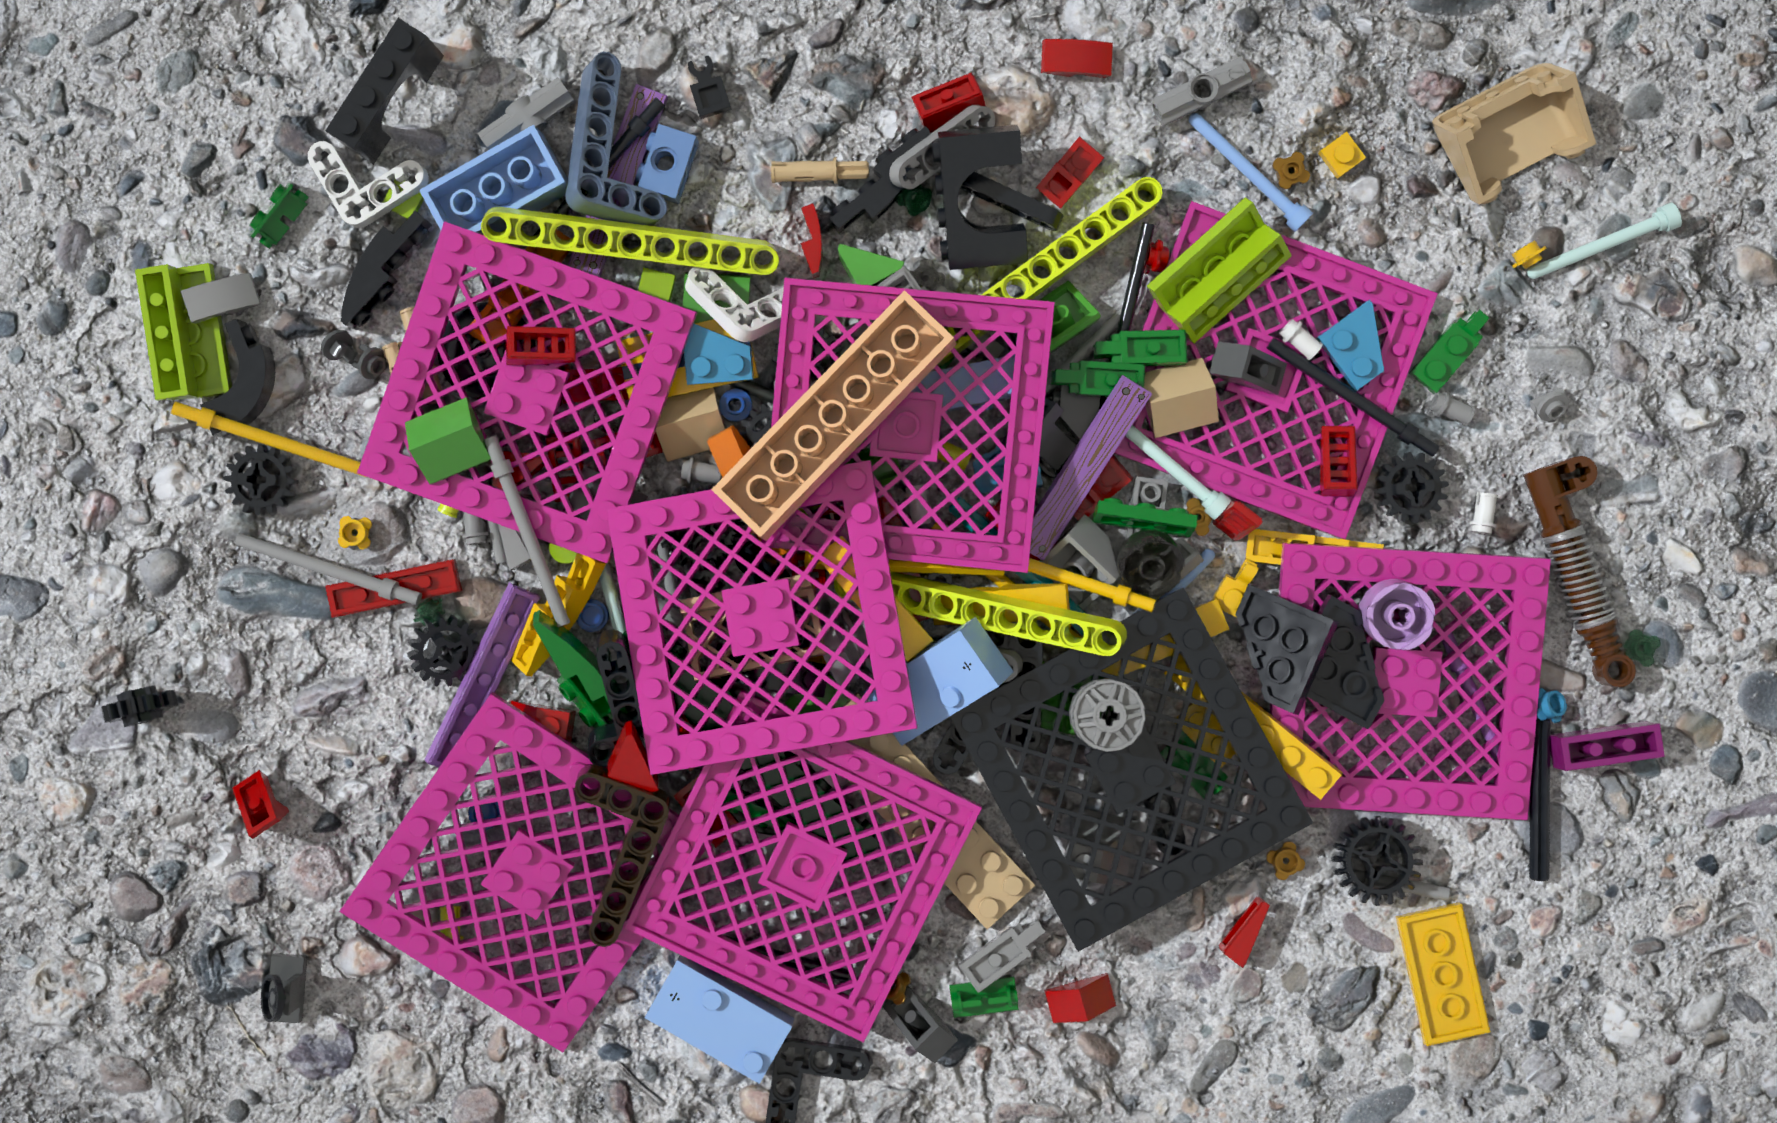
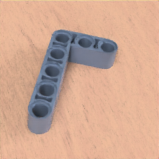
M603 51L598 53L582 72L565 194L566 202L572 210L603 220L653 226L667 211V203L661 194L607 178L621 64L614 54ZM598 68L601 69V70L605 73L606 76L602 75V74L598 71ZM593 98L598 99L602 106L598 105ZM589 128L594 129L598 136L593 135ZM585 158L589 159L594 167L588 165ZM581 188L589 193L590 198L582 194ZM612 197L620 202L621 207L613 202ZM643 206L650 210L651 215L645 212Z

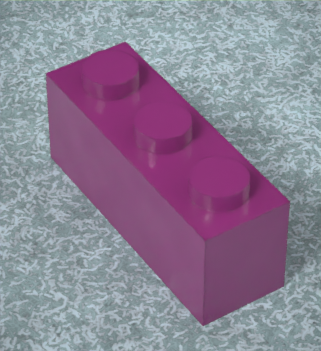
M1649 721L1550 735L1553 768L1564 771L1665 757L1660 724Z

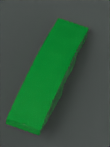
M541 610L534 612L533 626L564 680L577 675L592 701L604 696L608 702L597 657L565 627H557L555 620ZM624 706L620 710L624 713H631V706Z

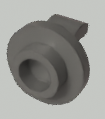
M335 330L329 333L321 343V352L329 360L344 358L347 363L351 364L358 355V352L352 347L353 339L351 335L345 330Z
M360 344L359 349L364 351L358 362L353 360L351 365L357 368L359 374L364 378L375 379L384 372L387 365L384 351L377 347L370 348Z

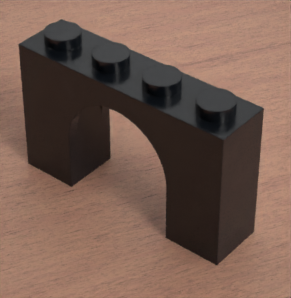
M398 17L325 131L345 147L374 165L391 139L382 130L383 115L391 98L401 84L412 75L427 83L444 55L427 35Z
M1018 125L938 132V142H932L933 161L940 162L941 175H935L936 195H942L943 208H937L939 228H945L946 240L940 241L941 261L947 260L949 270L1027 262V233L1023 223L981 226L969 221L958 208L959 190L965 179L973 172L986 167L1022 164L1021 137Z

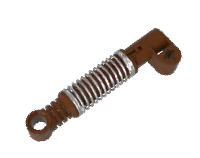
M1577 456L1525 473L1523 477L1543 528L1540 533L1541 540H1544L1543 543L1549 544L1545 549L1551 551L1548 557L1554 558L1551 561V564L1556 565L1553 570L1559 572L1555 577L1561 579L1558 584L1564 586L1560 591L1566 593L1563 597L1564 599H1569L1566 605L1572 606L1568 612L1574 613L1571 619L1578 620L1574 623L1577 634L1583 636L1584 641H1589L1586 644L1588 649L1592 648L1589 654L1590 656H1595L1592 659V674L1601 685L1612 687L1627 686L1635 678V664L1632 659L1627 657L1624 649H1619L1623 644L1621 641H1616L1620 639L1619 634H1614L1617 631L1616 625L1618 623L1617 615H1615L1616 612H1614L1615 608L1603 609L1604 606L1611 604L1612 601H1606L1605 599L1609 596V594L1603 593L1607 587H1601L1600 584L1604 580H1598V576H1601L1602 573L1595 572L1599 566H1593L1592 564L1596 561V559L1590 558L1594 552H1588L1587 549L1591 545H1585V541H1588L1589 538L1582 537L1586 533L1584 531L1585 528H1583L1584 525H1582L1581 520L1575 518L1567 497L1568 494L1591 486L1597 477V467L1590 458ZM1579 469L1580 474L1576 478L1563 480L1562 483L1561 474L1571 473ZM1616 662L1619 666V673L1613 679L1610 677L1608 669L1611 663Z

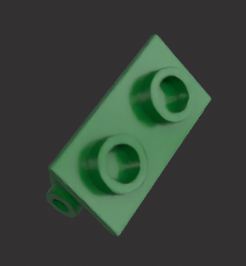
M290 182L285 187L282 184L278 185L269 197L273 204L266 213L260 210L249 224L253 228L250 232L251 237L254 238L259 233L262 235L259 242L269 249L273 244L277 246L278 242L290 228L280 218L285 215L294 222L308 205L306 201L309 196L299 189L295 194L291 192L293 184Z
M561 675L556 680L560 684L558 689L567 701L575 703L580 710L578 714L581 720L588 727L593 726L595 729L606 724L603 718L607 723L613 719L606 698L603 696L592 701L577 675L566 680Z
M1182 730L1178 743L1194 748L1195 743ZM1168 745L1160 751L1165 760L1170 749ZM1176 748L1171 766L1188 771L1193 753ZM1199 755L1194 773L1211 777L1214 762L1209 757ZM1220 769L1217 780L1225 781L1228 776ZM1192 778L1191 786L1204 799L1209 782ZM1215 784L1213 794H1217L1223 786Z
M1015 977L998 978L979 993L971 982L949 985L954 1018L1019 1010Z

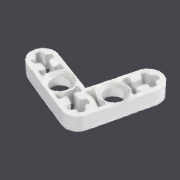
M319 141L314 143L308 151V161L340 216L346 223L356 228L366 227L384 216L396 206L418 194L419 190L427 186L429 181L427 170L422 165L413 160H407L361 188L342 154L335 146L326 141ZM323 151L329 154L327 158L336 169L330 171L329 167L321 162V153ZM410 170L417 173L415 175L417 181L413 184L407 180ZM341 176L347 177L349 181L348 188L342 193H336L333 188L335 180ZM394 179H396L400 183L403 182L399 185L404 189L402 192H400L398 186L395 183H393ZM383 186H390L392 189L391 199L385 203H380L377 199L378 190ZM367 197L369 198V201L376 206L375 209L368 206V204L370 203L366 200ZM355 205L363 208L360 210L361 217L358 219L351 216L355 213L353 209Z
M693 267L689 271L685 283L686 291L734 339L741 342H750L780 327L784 287L747 305L711 269ZM715 301H725L731 307L723 308L718 306ZM761 311H771L776 317H767Z

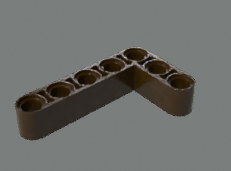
M590 764L583 767L578 773L575 783L577 796L587 803L632 819L590 924L589 936L592 942L598 946L606 947L615 943L619 937L668 818L670 799L667 793L660 788L652 793L608 778L607 768ZM587 777H593L599 781L600 786L596 789H588L583 784V780ZM619 789H625L630 792L632 797L627 801H620L615 797L614 792ZM651 801H656L663 806V809L660 812L652 813L647 810L645 805ZM642 831L649 834L651 839L641 843L636 841L633 835ZM625 862H633L638 866V870L631 873L626 872L622 869L621 865ZM613 892H620L624 894L626 899L622 902H614L610 899L609 895ZM608 922L614 929L604 932L599 930L597 924Z

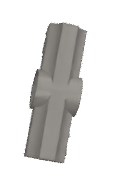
M1240 56L1207 73L1197 74L1192 80L1151 100L1153 112L1161 125L1165 126L1196 110L1205 109L1211 103L1252 84L1251 71L1246 61ZM1194 86H1205L1209 90V97H1198L1194 92Z
M557 77L533 95H526L515 100L506 108V114L477 134L488 150L532 125H535L542 132L547 127L548 121L570 107L575 101Z

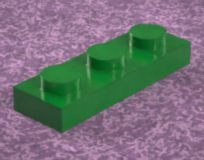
M1106 498L1104 501H1098L1094 509L1093 522L1191 537L1197 526L1198 515L1189 514V511L1182 508H1171L1167 511L1156 509L1155 505L1149 503H1139L1134 506L1123 504V501L1120 499Z

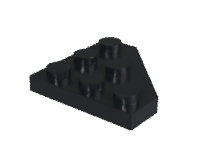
M1248 584L1235 615L1239 626L1243 628L1248 643L1246 647L1253 668L1257 670L1262 684L1261 691L1264 700L1290 713L1299 715L1339 622Z
M1328 594L1318 613L1339 623L1307 697L1369 729L1385 700L1382 689L1378 685L1374 670L1376 667L1362 626L1361 612Z

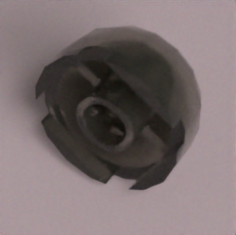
M1155 529L1135 532L1122 543L1117 553V571L1123 585L1132 588L1134 593L1149 594V597H1157L1172 590L1182 578L1181 572L1183 566L1185 568V560L1176 541L1165 532Z

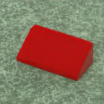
M972 72L911 96L923 127L926 126L930 133L936 131L971 105L986 106L983 93Z

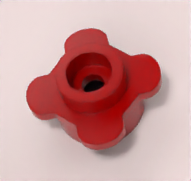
M1158 239L1155 243L1151 242L1144 274H1149L1151 270L1153 272H1162L1166 268L1169 260V249L1163 246L1162 240Z

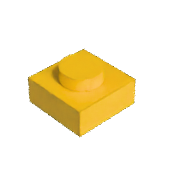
M1347 131L1318 153L1336 179L1343 176L1366 158Z

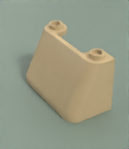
M1542 63L1527 68L1439 114L1432 121L1435 133L1470 200L1479 205L1490 203L1498 198V194L1503 188L1500 181L1554 153L1559 156H1565L1568 159L1576 158L1584 154L1585 149L1596 144L1575 72L1550 63Z

